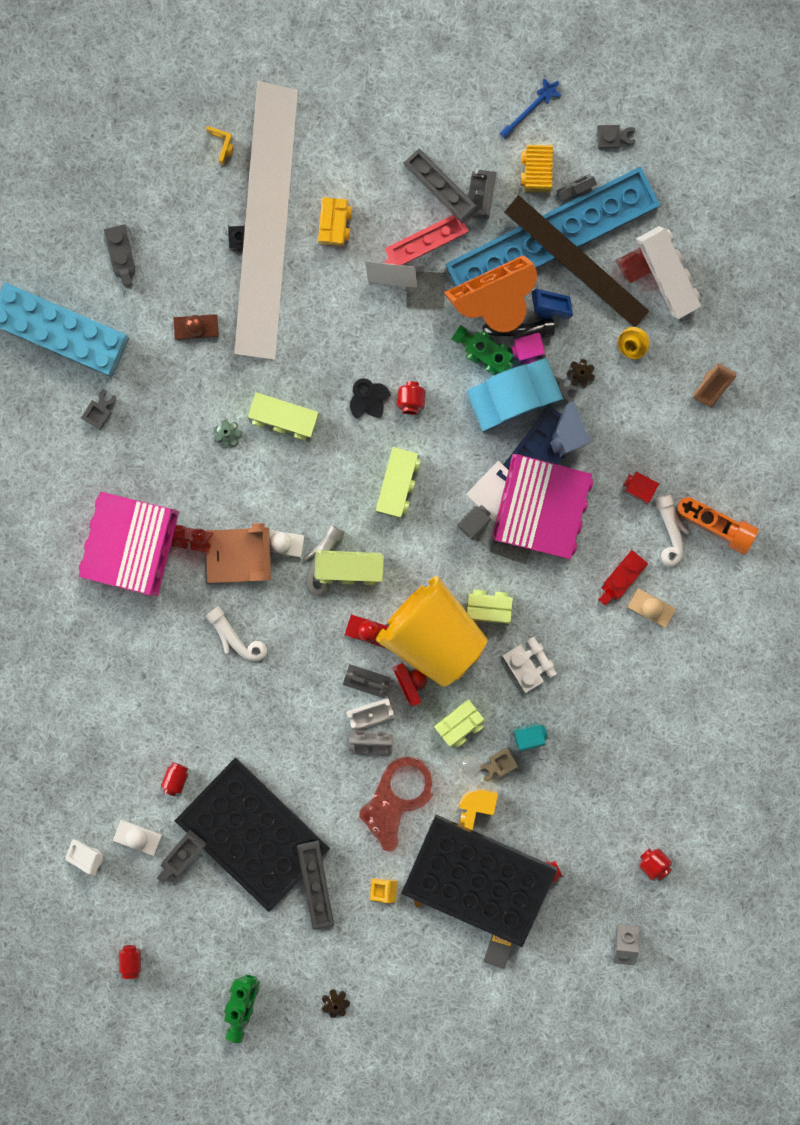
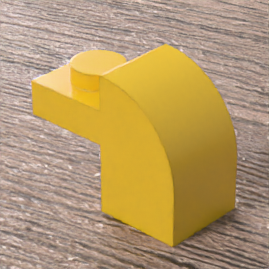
M481 788L467 792L461 798L458 805L459 808L466 809V813H461L459 825L473 830L476 812L494 815L498 793Z

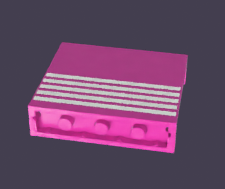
M512 454L491 539L571 559V556L575 554L577 549L576 536L580 534L582 529L581 516L582 513L586 512L588 500H586L587 493L591 491L593 486L592 474Z
M100 491L99 497L95 501L94 517L89 525V537L84 544V557L79 564V577L147 595L159 596L180 511Z

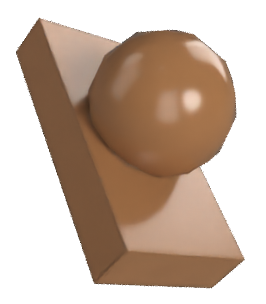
M717 363L713 369L706 372L703 382L694 391L693 398L711 408L734 381L736 372Z

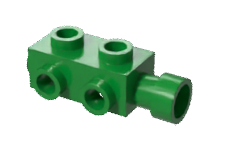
M462 325L459 326L451 340L466 346L465 352L468 353L466 358L475 364L478 361L486 365L484 369L494 376L496 373L500 374L503 371L510 370L514 363L511 360L514 355L510 353L511 349L502 343L497 345L492 341L493 337L484 331L481 334L476 332L473 336L467 332L468 329ZM483 343L484 349L478 350L476 344ZM495 355H501L503 358L502 362H496Z
M246 974L235 979L231 985L230 1001L226 1004L224 1010L226 1014L224 1021L231 1024L225 1036L230 1042L242 1043L244 1025L249 1023L250 1016L254 1011L255 998L259 993L260 981H257L255 976Z

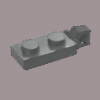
M126 225L104 229L113 272L116 277L121 276L124 287L132 286L131 274L135 273L136 267Z
M189 830L161 862L160 866L164 870L157 879L164 884L171 875L174 878L178 877L204 848L206 843Z

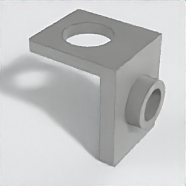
M618 924L616 952L613 963L634 966L639 954V926ZM620 956H630L631 958L622 959Z

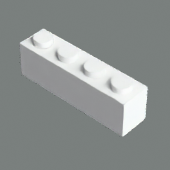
M659 226L636 238L672 316L680 319L700 308V294L690 283L692 277L689 271L683 268L681 263L683 257L680 251L674 248L672 244L674 238L669 229L666 230Z

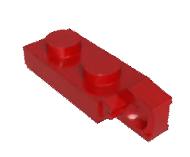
M630 550L604 581V585L601 588L605 592L598 601L606 606L612 598L617 600L649 563L633 550Z

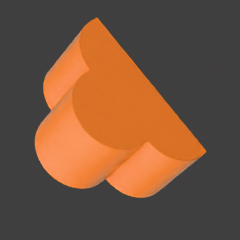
M523 255L447 290L444 294L447 300L462 315L470 318L480 317L493 330L509 332L516 329L525 318L526 303L524 296L529 294L534 288L537 280V271L534 263Z

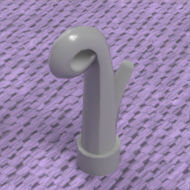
M329 524L325 536L320 543L303 557L304 561L313 558L307 573L306 584L310 593L316 596L324 595L329 587L328 583H322L320 590L314 586V582H320V579L314 577L316 550L332 551L345 533Z

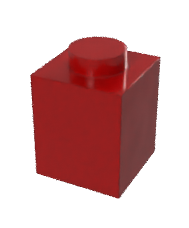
M636 471L633 475L628 474L623 483V486L626 487L624 492L648 504L659 483Z

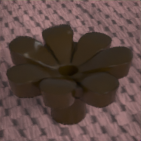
M581 359L579 364L576 361L570 363L572 370L567 371V376L573 377L571 380L573 386L580 383L582 387H586L588 380L594 381L595 376L591 374L595 368L592 364L587 366L586 359Z
M331 989L329 991L330 996L324 995L322 997V1001L326 1004L322 1006V1010L324 1013L330 1012L331 1018H335L338 1013L340 1016H344L346 1014L344 1008L350 1006V1001L344 1000L346 997L344 991L337 994L335 989Z

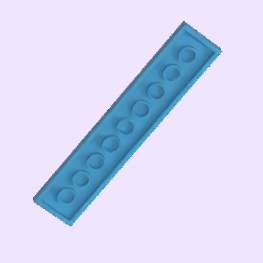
M640 166L542 216L573 244L580 247L658 208L660 203ZM518 227L446 263L445 266L455 286H458L523 255L534 263L535 268L556 258L522 228Z

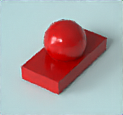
M351 614L344 635L385 648L376 639L382 629L386 631L389 626Z
M404 662L393 666L392 669L409 706H416L422 703L417 691L422 690L426 686V675L417 669L411 670L408 673Z

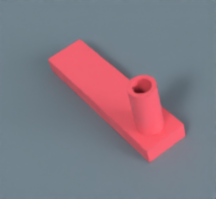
M452 215L388 246L385 249L388 255L385 263L405 265L467 234L469 230L465 223H461Z

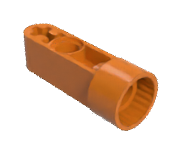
M690 497L683 498L676 508L677 514L681 518L728 542L729 548L744 556L759 531V528L744 520L739 523ZM687 503H689V504L691 505V506H690V509H691V510H693V511L696 512V511L698 510V508H699V509H701V511L696 515V519H695V518H693V516H694L696 513H694V512H692V511H689L688 513H685V512H684V509H685V508L682 507V505L685 506ZM703 513H708L712 516L711 524L702 522L701 515ZM728 523L730 526L726 534H724L722 531Z

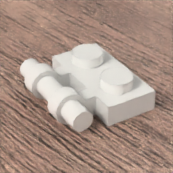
M535 637L527 640L531 647L529 650L525 651L520 644L502 655L525 693L544 682L540 676L542 672L545 671L549 678L557 674L553 668V662L548 660L543 652L542 644H538ZM534 654L541 664L537 668H535L529 658Z

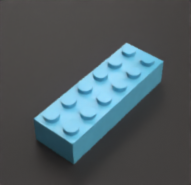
M6 282L1 289V330L109 377L113 376L129 340L126 334Z

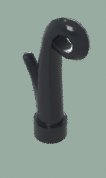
M542 319L540 322L520 324L516 329L509 332L495 331L486 323L482 326V330L492 336H513V339H519L536 333H540L543 337L554 336L555 325L553 319Z

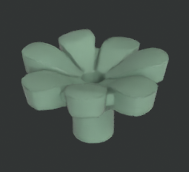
M222 420V426H215L214 431L218 433L214 436V441H222L221 446L223 448H228L229 443L232 446H237L238 441L236 437L242 436V431L236 430L238 424L236 422L229 424L228 420Z

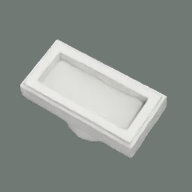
M269 530L270 552L301 557L304 535Z
M121 819L113 841L154 856L162 834Z
M73 839L65 860L89 875L95 876L98 867L103 862V854L98 849L91 848L83 842Z

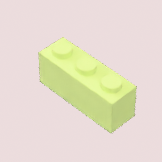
M256 392L248 418L252 420L251 424L262 428H264L265 424L273 426L272 431L281 434L289 431L294 433V438L306 441L307 437L312 439L319 412Z
M395 447L392 448L376 512L401 518L402 514H407L410 503L406 501L407 494L413 492L415 481L411 479L413 472H418L421 460L417 459L418 453Z
M316 550L314 577L320 579V583H333V580H342V584H355V581H363L365 585H376V582H382L384 555L374 552Z

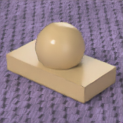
M639 588L636 589L627 608L664 628L667 627L676 608Z

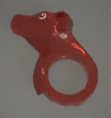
M411 756L399 757L388 764L382 773L372 799L359 810L360 819L378 839L382 849L392 852L399 844L397 834L402 812L423 807L434 795L431 793L433 783L431 772L425 765V762L419 758ZM409 765L416 767L422 772L425 778V786L419 796L407 800L398 797L393 792L391 777L397 769Z

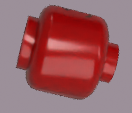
M406 382V385L398 389L397 407L402 410L403 414H419V411L425 408L426 390L420 387L418 382Z
M649 848L640 856L642 861L639 867L651 881L658 880L660 882L672 871L670 868L672 861L661 849L652 851Z

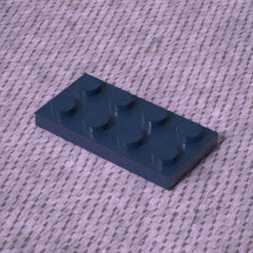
M549 405L512 454L559 465L565 456L560 457L558 453L555 454L550 442H552V435L561 413ZM512 454L509 456V458H508V459L506 460V462L503 464V466H505L508 470H509V466H510ZM499 469L496 475L506 482L507 477Z

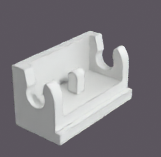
M389 697L346 712L354 732L395 718Z

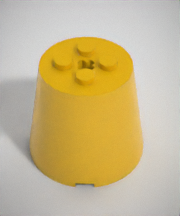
M434 576L429 579V585L426 588L421 585L394 612L387 621L389 627L386 631L382 629L379 632L376 641L441 687H446L455 680H459L466 670L481 657V652L485 648L488 638L438 576Z

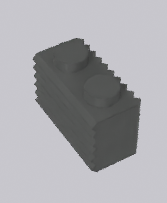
M482 505L480 507L474 506L458 523V528L473 540L491 521L489 518L491 513Z

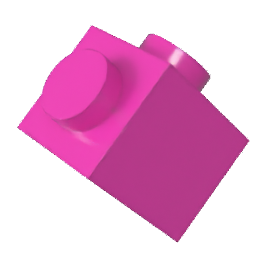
M540 333L514 339L515 346H512L515 359L519 358L521 364L525 363V365H528L546 357Z

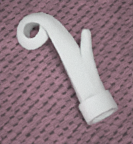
M668 494L656 498L654 501L656 508L661 513L673 547L666 548L662 552L661 559L666 566L674 567L679 564L683 557V542L680 530L687 535L690 532L677 516L673 507L672 496ZM669 553L674 554V558L672 560H670L668 557Z
M219 605L205 615L207 620L217 630L225 654L229 653L230 644L240 656L248 661L257 662L265 658L267 654L265 644L260 641H254L246 648L225 618L224 612ZM258 647L260 654H252L253 648Z

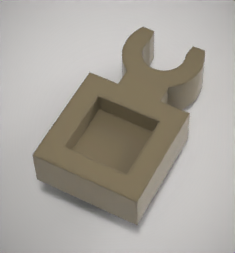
M508 746L489 757L491 763L481 764L478 767V771L484 768L487 769L489 775L483 779L488 781L495 772L501 777L517 768L519 763Z

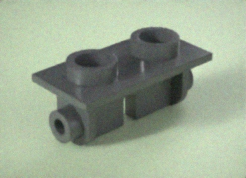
M349 664L343 685L384 698L391 677Z

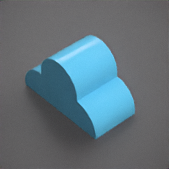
M547 358L502 372L466 391L482 432L563 400Z

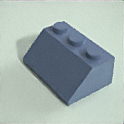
M574 401L569 402L563 408L552 435V442H550L553 452L555 454L558 453L560 457L579 450L591 442Z

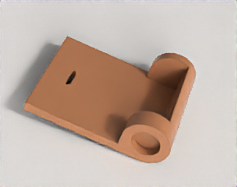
M254 523L252 528L205 531L207 583L271 580L269 527H265V523Z

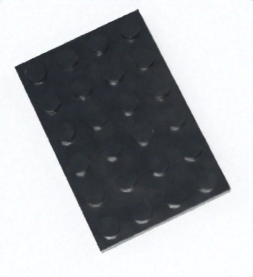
M237 757L174 820L186 833L191 830L206 843L203 849L268 912L303 878L297 845L319 841L322 857L330 849L316 833Z
M435 814L401 894L523 948L558 868Z

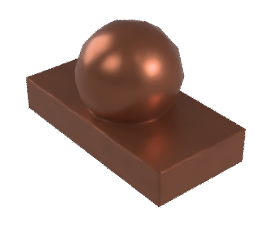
M217 314L173 317L175 340L219 337Z

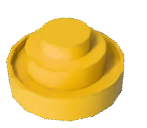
M637 327L625 329L618 337L617 342L621 353L630 359L644 357L651 344L647 333Z

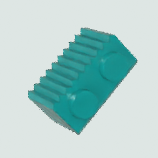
M535 721L534 724L531 723L530 725L526 724V726L522 725V727L513 728L519 751L546 745L545 740L548 739V734L544 725H540Z

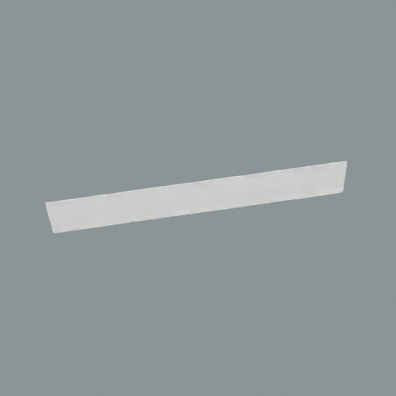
M257 81L234 354L275 360L298 90Z

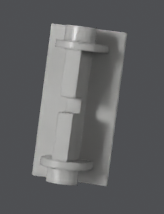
M355 731L354 733H349V751H353V754H368V747H373V754L388 755V753H392L393 734H388L384 731L377 733Z

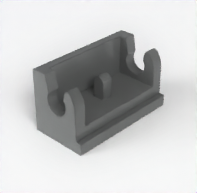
M475 169V172L472 171L468 197L477 205L478 210L471 216L489 219L497 172Z

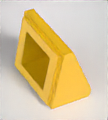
M371 879L370 901L396 902L397 880Z

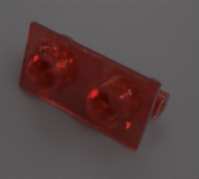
M176 525L171 546L187 549L189 542L190 550L205 553L210 551L211 544L208 543V540L213 535V532Z

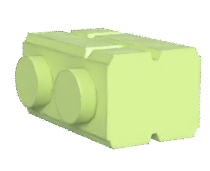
M473 590V594H468L467 613L474 621L510 624L513 598L508 597V593L495 592V596L486 595V591Z
M467 699L434 725V727L450 748L454 745L457 748L467 740L465 736L471 731L475 734L484 727L482 723L485 719L470 700Z

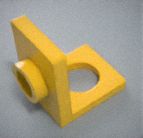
M207 126L206 131L208 134L225 139L218 160L219 164L224 166L227 157L231 158L234 151V145L232 144L233 136L230 133Z

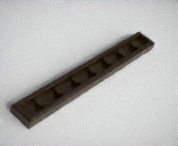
M518 195L504 211L511 220L631 326L636 327L648 314L649 310L522 197Z

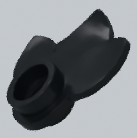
M365 378L357 380L353 385L354 396L350 400L351 412L356 419L361 417L365 411L373 417L381 418L384 411L382 400L391 396L390 391L381 383L373 384ZM363 385L368 388V391L364 394L359 391V388Z

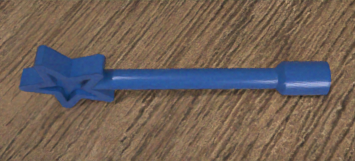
M543 79L544 88L537 90V94H540V96L514 122L507 125L500 132V135L506 139L513 132V129L544 99L548 104L551 97L560 98L561 94L556 90L559 81L550 84L546 79Z

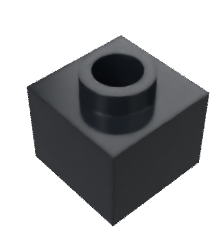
M228 226L230 251H243L245 226ZM239 233L243 234V239L236 240V235Z

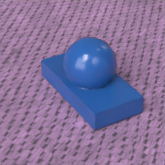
M537 288L531 292L534 311L540 318L550 319L553 316L570 319L573 316L570 296Z

